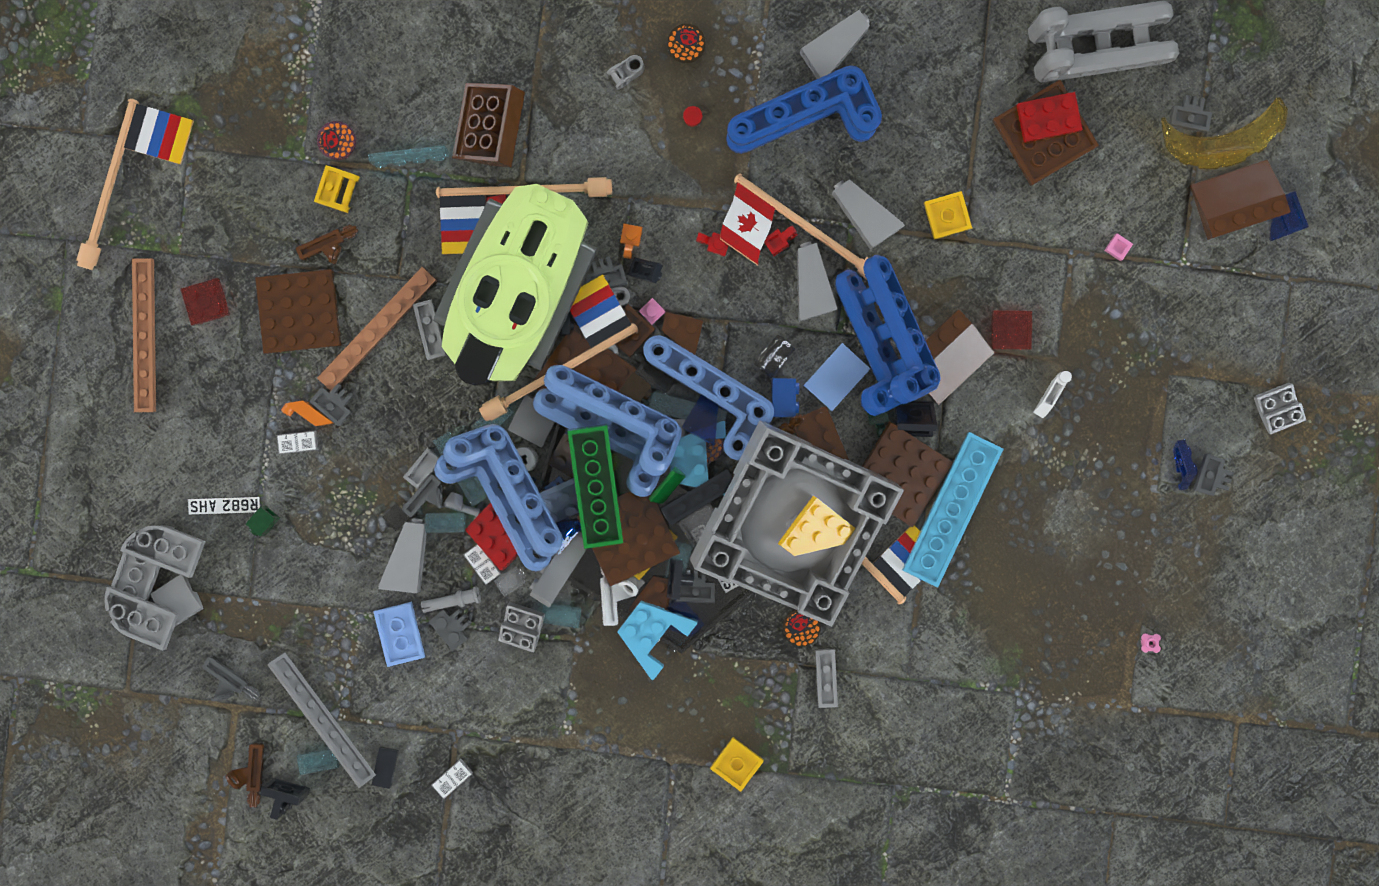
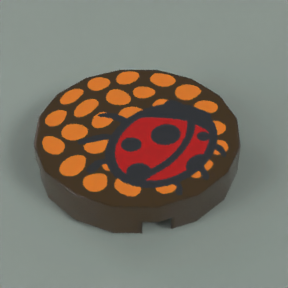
M692 24L676 26L668 37V50L676 61L681 63L694 62L703 55L705 50L703 32Z
M796 609L790 611L785 616L783 633L786 639L793 645L799 647L808 646L819 637L821 631L819 621L798 613Z

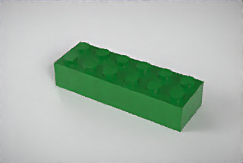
M607 424L567 429L584 549L622 544L623 536Z

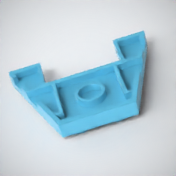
M725 421L718 422L680 438L670 464V471L677 467L686 475L680 484L696 488L710 480L708 479L706 439L726 438Z
M640 601L620 627L618 634L648 676L654 680L664 667V664L649 654L651 649L670 625H673L688 636L697 625L698 620L682 616V614L664 610L662 607Z

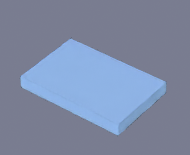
M841 343L803 386L826 405L830 411H833L871 368Z
M412 602L373 611L387 667L425 658Z

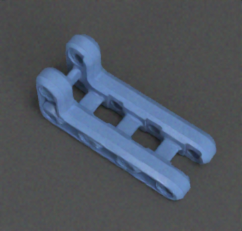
M661 335L653 336L645 342L643 348L644 355L652 366L736 416V421L724 439L723 449L730 458L740 460L759 420L768 424L772 421L774 416L772 403ZM656 348H663L664 352L662 355H654ZM688 368H695L697 370V374L695 376H689L686 373ZM723 387L728 388L730 396L723 397L720 394V389ZM756 407L761 408L763 411L760 418L754 415ZM736 440H740L743 443V447L739 451L733 448Z
M551 366L544 377V383L547 388L539 390L533 400V406L537 413L568 429L607 424L610 449L633 460L626 480L628 489L640 497L650 495L657 486L660 475L664 474L671 464L682 434L679 424L674 419L566 366Z
M490 424L454 436L448 440L444 447L443 455L439 457L435 464L434 471L438 479L444 483L451 484L477 476L524 566L531 571H541L546 568L551 560V556L555 555L562 547L563 537L507 431L500 425ZM533 553L537 554L539 558L534 557Z

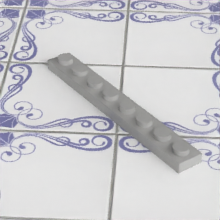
M283 653L271 661L268 667L358 788L376 776L287 654Z

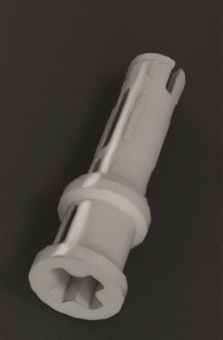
M475 586L471 590H458L453 595L421 601V607L424 608L422 611L426 613L456 605L464 607L465 604L481 603L480 591Z

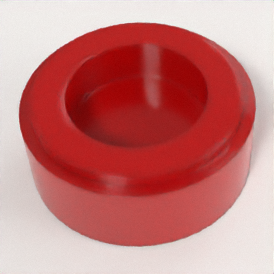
M696 106L686 108L683 113L684 122L691 127L699 125L702 121L701 110Z

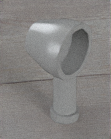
M453 492L450 493L443 504L446 508L468 513L475 517L478 516L480 508L464 505L463 496Z

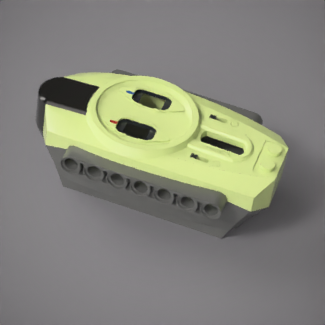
M532 184L515 187L503 204L491 198L487 201L433 320L445 326L442 348L454 362L456 373L465 383L480 387L487 386L494 381H516L528 366L540 371L543 369L598 249L584 242L588 221L573 200L541 185Z

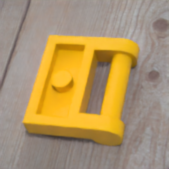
M326 165L314 202L349 213L350 208L348 206L356 182H359L360 177ZM344 178L349 179L342 202L338 204L336 201Z

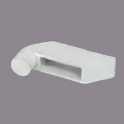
M1063 371L1056 375L1033 413L1041 418H1044L1049 413L1067 382L1071 380L1072 375L1070 372Z

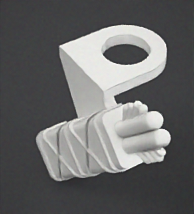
M602 571L601 574L604 578L600 579L603 625L615 626L618 625L617 601L636 596L638 589L628 580H623L610 587ZM626 585L630 586L633 591L629 590Z

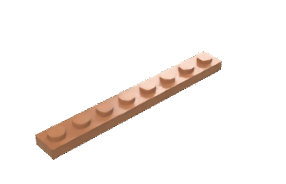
M132 259L134 412H156L154 259Z
M421 267L317 378L330 391L338 383L340 384L437 280Z

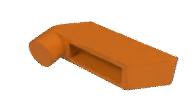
M307 401L286 403L281 409L283 413L290 417L295 411L314 426L334 424L326 415Z

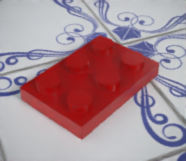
M1075 92L1022 102L1016 105L1024 143L1083 130Z
M489 503L465 531L498 569L504 571L518 554L492 504Z

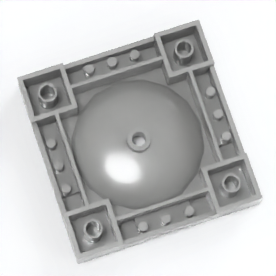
M759 420L733 472L735 475L719 507H715L690 557V561L697 571L728 584L734 583L796 609L798 613L832 627L849 595V586L882 524L886 525L904 490L891 479L847 459L835 456L801 438ZM812 496L818 498L856 528L843 545L797 556L792 555L778 544Z

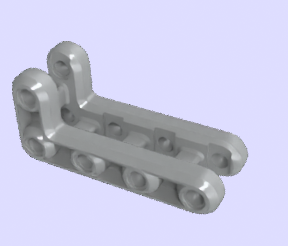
M1157 1L1068 15V12L1063 7H1052L1043 10L1028 28L1029 40L1033 44L1046 42L1047 52L1034 66L1035 78L1039 82L1044 83L1161 65L1175 61L1179 55L1178 43L1174 40L1150 42L1148 30L1149 26L1170 22L1173 17L1172 5L1167 1ZM1120 30H1133L1135 45L1125 48H1112L1110 33ZM1082 36H1095L1096 51L1086 54H1074L1072 39Z

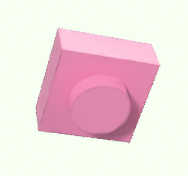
M1115 234L1104 251L1122 261L1133 244L1119 234Z
M653 298L639 310L651 325L666 313Z

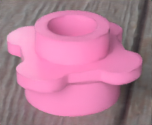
M1143 634L1141 636V650L1143 652L1153 651L1158 653L1160 651V635Z

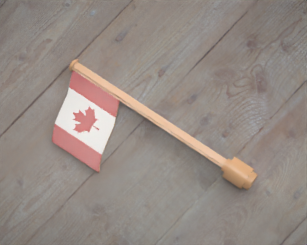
M738 174L735 177L734 182L735 184L737 183L733 202L722 225L720 240L758 266L761 248L771 228L774 211L777 210L854 264L855 268L858 269L856 272L866 279L863 267L868 257L865 260L863 258L860 259L744 178L742 174Z

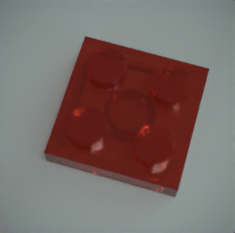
M219 278L181 288L191 326L230 316Z
M993 310L992 349L1031 350L1032 311Z

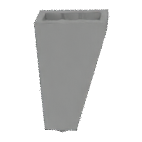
M860 10L856 11L801 48L800 55L816 79L834 72L866 34L870 27V21L865 13L862 14Z
M842 180L834 186L833 197L870 250L905 226L903 222L851 180L846 182Z
M811 241L801 244V248L797 250L799 322L837 310L817 243L812 244Z
M411 518V521L404 523L378 589L409 593L421 591L428 523H422L423 519Z

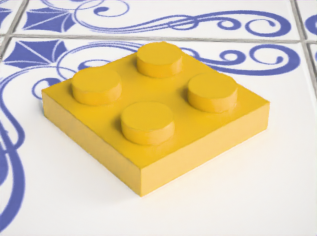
M962 191L924 202L934 240L972 229Z
M732 737L710 769L741 792L764 762V759Z

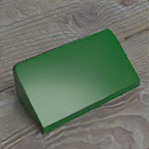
M674 467L650 495L649 500L663 504L686 475L677 467Z

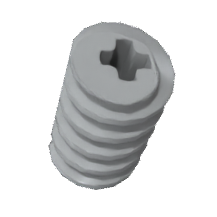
M529 447L517 449L522 461L524 460L522 456H527V463H524L527 470H533L538 464V455L535 450Z

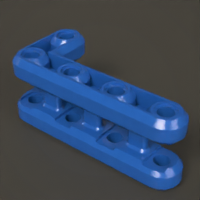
M846 66L736 115L728 124L726 141L728 147L733 152L739 154L747 153L827 116L839 113L849 136L855 141L863 142L872 138L881 123L882 114L863 71L856 66Z
M874 255L864 263L863 269L869 288H866L860 275L851 269L838 274L835 281L836 291L877 380L876 384L866 388L861 395L863 409L873 416L885 413L900 404L912 402L936 390L941 380L939 370L889 260L881 255ZM874 302L877 303L882 312L885 321L884 324H882V321H880V318L875 310ZM892 337L893 341H895L901 359H898L889 338Z

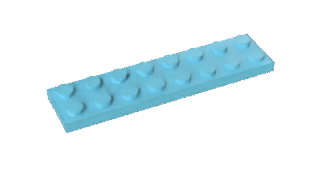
M970 432L967 433L902 571L938 588L1003 452V448Z

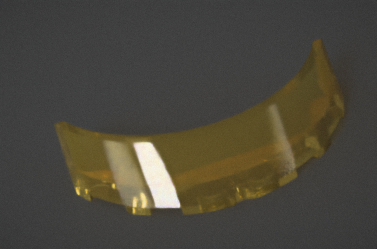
M1281 97L1276 98L1264 113L1248 125L1231 133L1214 137H1195L1184 134L1173 128L1166 118L1163 117L1161 118L1164 143L1167 150L1182 164L1198 166L1199 169L1230 167L1246 161V157L1255 152L1260 153L1267 148V143L1285 128L1288 109Z

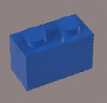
M772 378L771 403L774 408L773 417L796 416V413H799V402H796V394H799V383H796V379Z

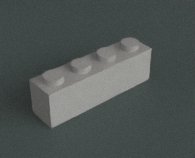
M572 528L570 533L568 531L565 532L562 547L555 555L551 556L553 559L550 564L540 571L542 573L540 579L535 578L530 586V589H532L530 596L549 608L587 550L584 549L581 532L575 528Z

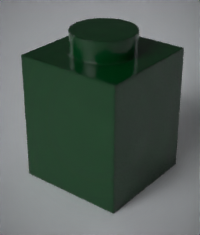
M260 506L247 521L246 525L253 535L265 536L280 517L267 506Z

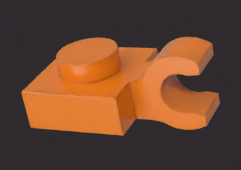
M623 224L620 244H625L624 258L631 259L633 246L639 247L642 227Z

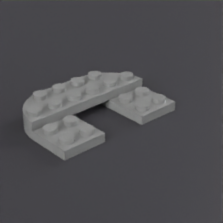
M155 525L144 527L132 533L122 545L120 551L123 554L112 585L106 588L105 609L109 611L112 619L110 622L120 633L163 651L167 649L179 613L148 601L160 567L192 578L205 541L174 529L175 527Z

